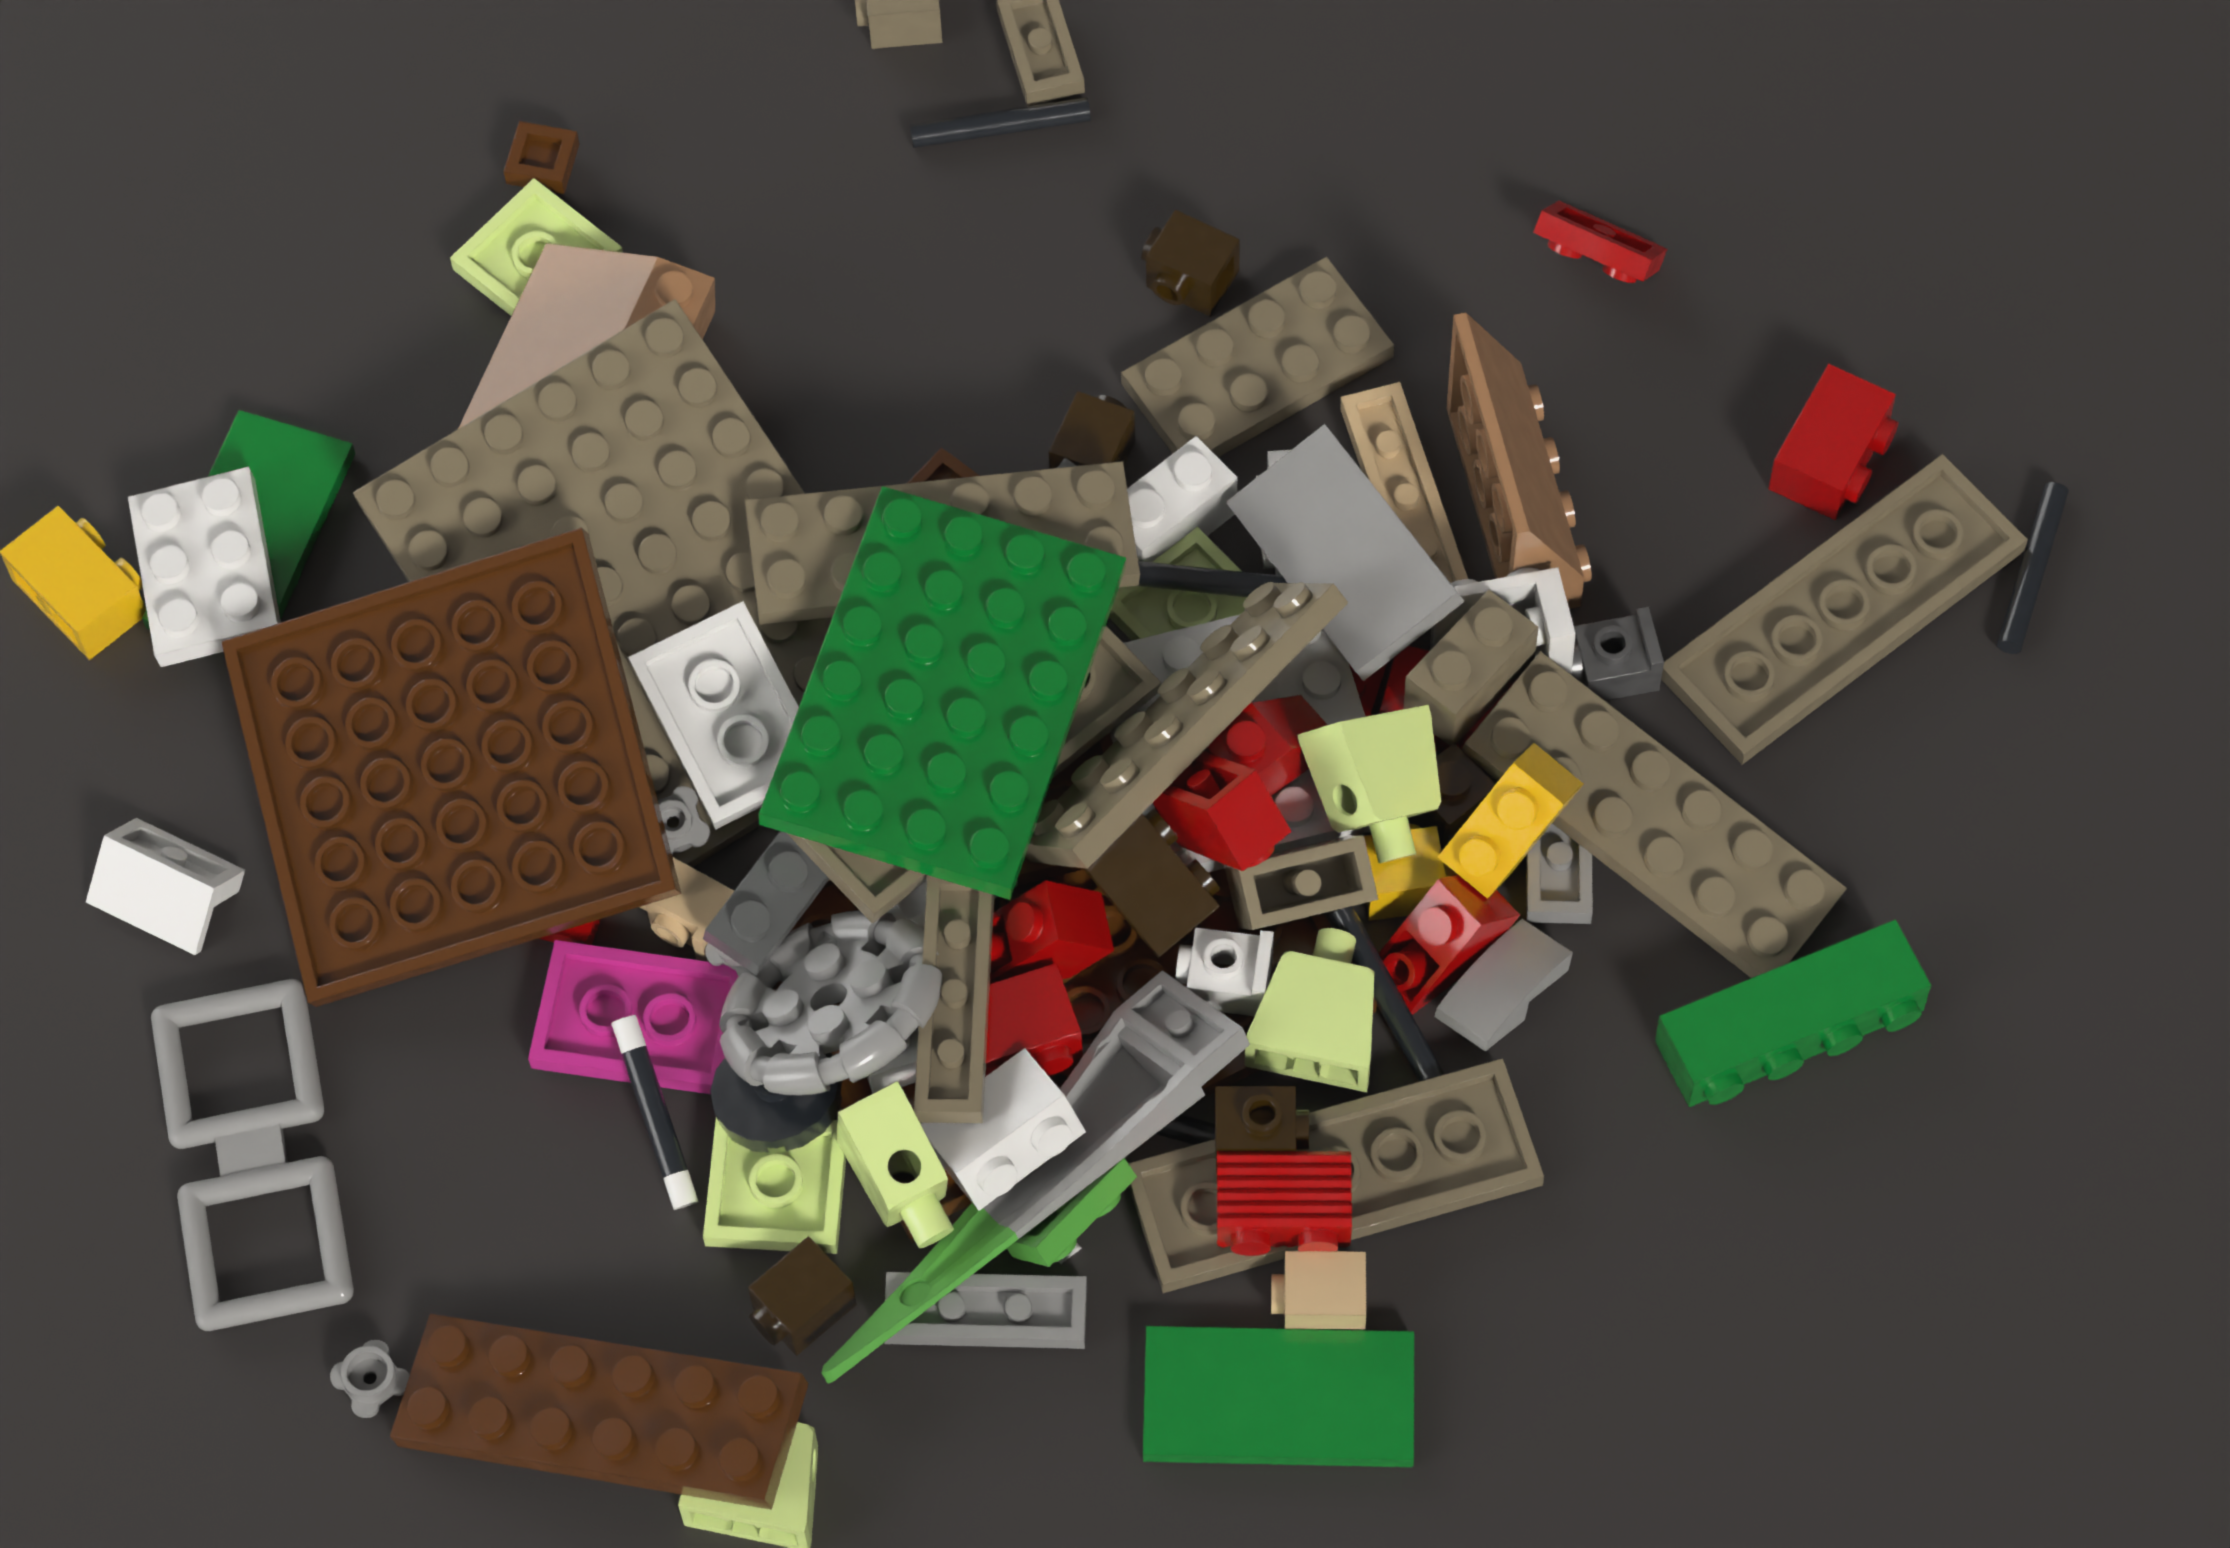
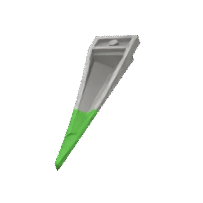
M1163 970L1112 1013L1080 1062L1060 1088L1086 1133L1069 1144L1064 1151L1047 1160L1017 1182L1008 1192L998 1196L978 1211L974 1204L971 1203L952 1225L954 1230L935 1245L903 1283L827 1361L821 1372L826 1382L829 1384L842 1376L1204 1097L1205 1093L1201 1086L1250 1045L1243 1028Z

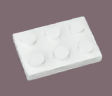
M249 467L128 497L153 651L160 667L224 652L221 641L281 623L256 482Z
M742 601L628 657L629 664L715 830L762 806L799 708L746 605Z

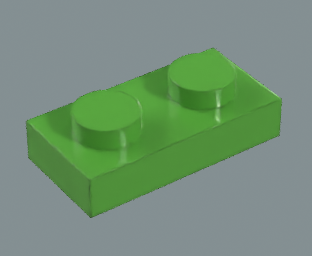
M1123 1158L1006 1249L1013 1258L1050 1267L1054 1262L1070 1254L1077 1244V1238L1098 1217L1107 1214L1119 1203L1121 1193L1137 1178L1136 1174L1125 1158Z

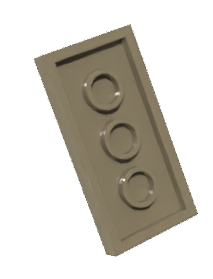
M1326 256L1122 371L1121 384L1172 454L1197 436L1217 457H1220L1394 357V344Z

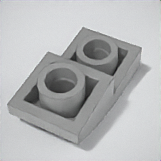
M1521 919L1495 941L1463 974L1438 1005L1434 1017L1482 1050L1487 1051L1525 1020L1529 1002L1569 970L1573 952Z

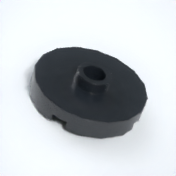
M831 1052L825 1054L827 1058L833 1056ZM724 1058L715 1071L710 1092L717 1120L731 1140L753 1152L769 1153L768 1148L784 1146L785 1150L789 1151L803 1147L823 1134L840 1110L842 1102L840 1093L843 1082L839 1081L830 1084V1091L812 1095L799 1096L771 1093L764 1087V1084L753 1086L744 1081L735 1073Z

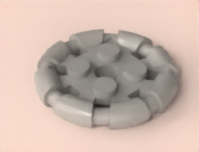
M860 910L831 915V923L816 928L807 923L789 932L758 975L752 972L751 974L742 972L726 997L719 1025L723 1032L720 1044L729 1066L750 1085L759 1086L764 1084V1087L771 1093L799 1096L830 1091V1084L848 1078L852 1083H855L886 1066L906 1050L905 1040L914 1031L918 1032L919 1026L924 1028L934 1012L941 994V987L943 985L942 973L932 965L922 964L924 929L910 919L902 918L896 921L893 914L889 912L872 924ZM779 981L783 982L777 991L772 989ZM842 1002L839 1006L833 1005L835 1003ZM840 1050V1053L831 1058H827L825 1055L826 1053Z

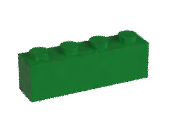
M1895 919L1660 1015L1655 1042L1688 1107L1708 1100L1709 1104L1716 1105L1734 1098L1743 1091L1745 1084L1767 1076L1769 1080L1784 1078L1797 1071L1804 1064V1060L1826 1051L1829 1056L1845 1053L1857 1046L1862 1041L1864 1035L1885 1027L1888 1032H1893L1911 1025L1920 1018L1922 1011H1924L1931 984Z

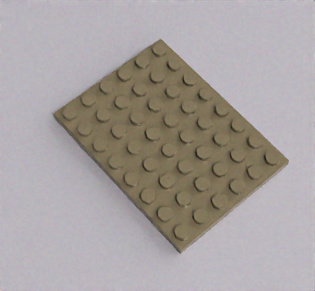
M676 299L353 492L357 503L408 582L581 527L589 534L657 800L671 796L674 790L680 786H686L693 790L694 788L629 664L628 657L743 601L799 707L832 617L759 625L745 500L805 493ZM698 798L696 809L700 820L709 826V839L701 847L692 846L686 851L673 853L672 857L693 868L761 826L759 825V811L761 807L715 830ZM671 817L668 819L667 825L670 828H676L679 825V820L676 817Z

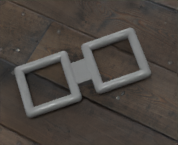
M287 979L156 1007L151 1014V1023L169 1142L178 1149L215 1143L220 1177L186 1183L180 1187L177 1193L197 1326L204 1331H214L348 1302L353 1296L354 1288L334 1165L329 1158L324 1156L288 1162L283 1128L316 1122L324 1114L320 1077L303 983L297 979ZM282 1007L296 1099L193 1120L179 1028ZM310 1185L325 1280L220 1302L206 1206Z

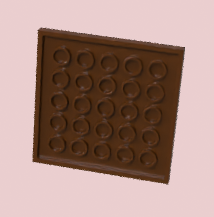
M582 527L221 641L309 1004L318 1007L682 894L589 534Z

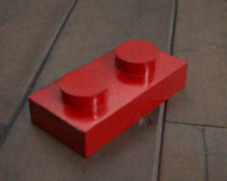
M1560 200L1541 211L1533 233L1548 239L1547 245L1553 251L1576 259L1584 255L1604 264L1602 270L1610 277L1627 283H1636L1637 280L1644 282L1658 272L1668 250L1661 245Z

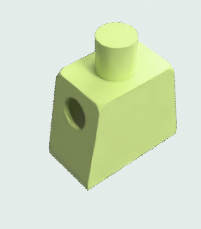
M1429 705L1340 721L1298 734L1300 747L1331 827L1338 833L1370 827L1378 863L1416 855L1408 817L1436 810L1441 803Z
M1323 928L1318 931L1313 956L1293 951L1283 953L1247 1032L1246 1037L1250 1045L1245 1049L1246 1067L1367 1092L1371 1062L1375 971L1368 967L1351 964L1356 945V938L1352 934L1340 929Z
M897 1081L839 1111L836 1140L886 1227L904 1220L919 1248L927 1247L950 1234L954 1227L939 1202L946 1196L948 1177L899 1082ZM906 1173L913 1176L915 1180L910 1183H900L895 1181L892 1176Z
M797 1422L772 1510L681 1495L678 1507L684 1526L788 1548H810L818 1460V1442L814 1427Z

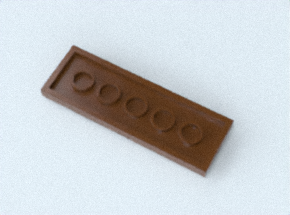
M430 1314L390 1438L398 1447L772 1510L809 1383L803 1374L798 1372Z

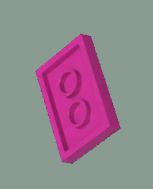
M555 940L528 1057L531 1069L631 1083L611 1023L627 1016L636 1015L660 1087L711 1094L710 1090L715 1071L725 1058L720 1044L721 1035L723 1034L719 1025L721 1012L726 997L739 976L736 970L724 964L714 966L707 961Z

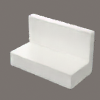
M135 818L104 835L86 903L196 955L202 950L213 908L239 892L245 870L147 822Z

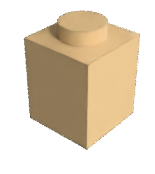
M1285 1251L1284 1274H1271V1314H1284V1329L1365 1330L1366 1252Z

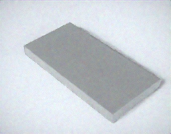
M1325 424L1226 501L1287 583H1334L1345 597L1348 604L1323 630L1363 681L1465 602Z

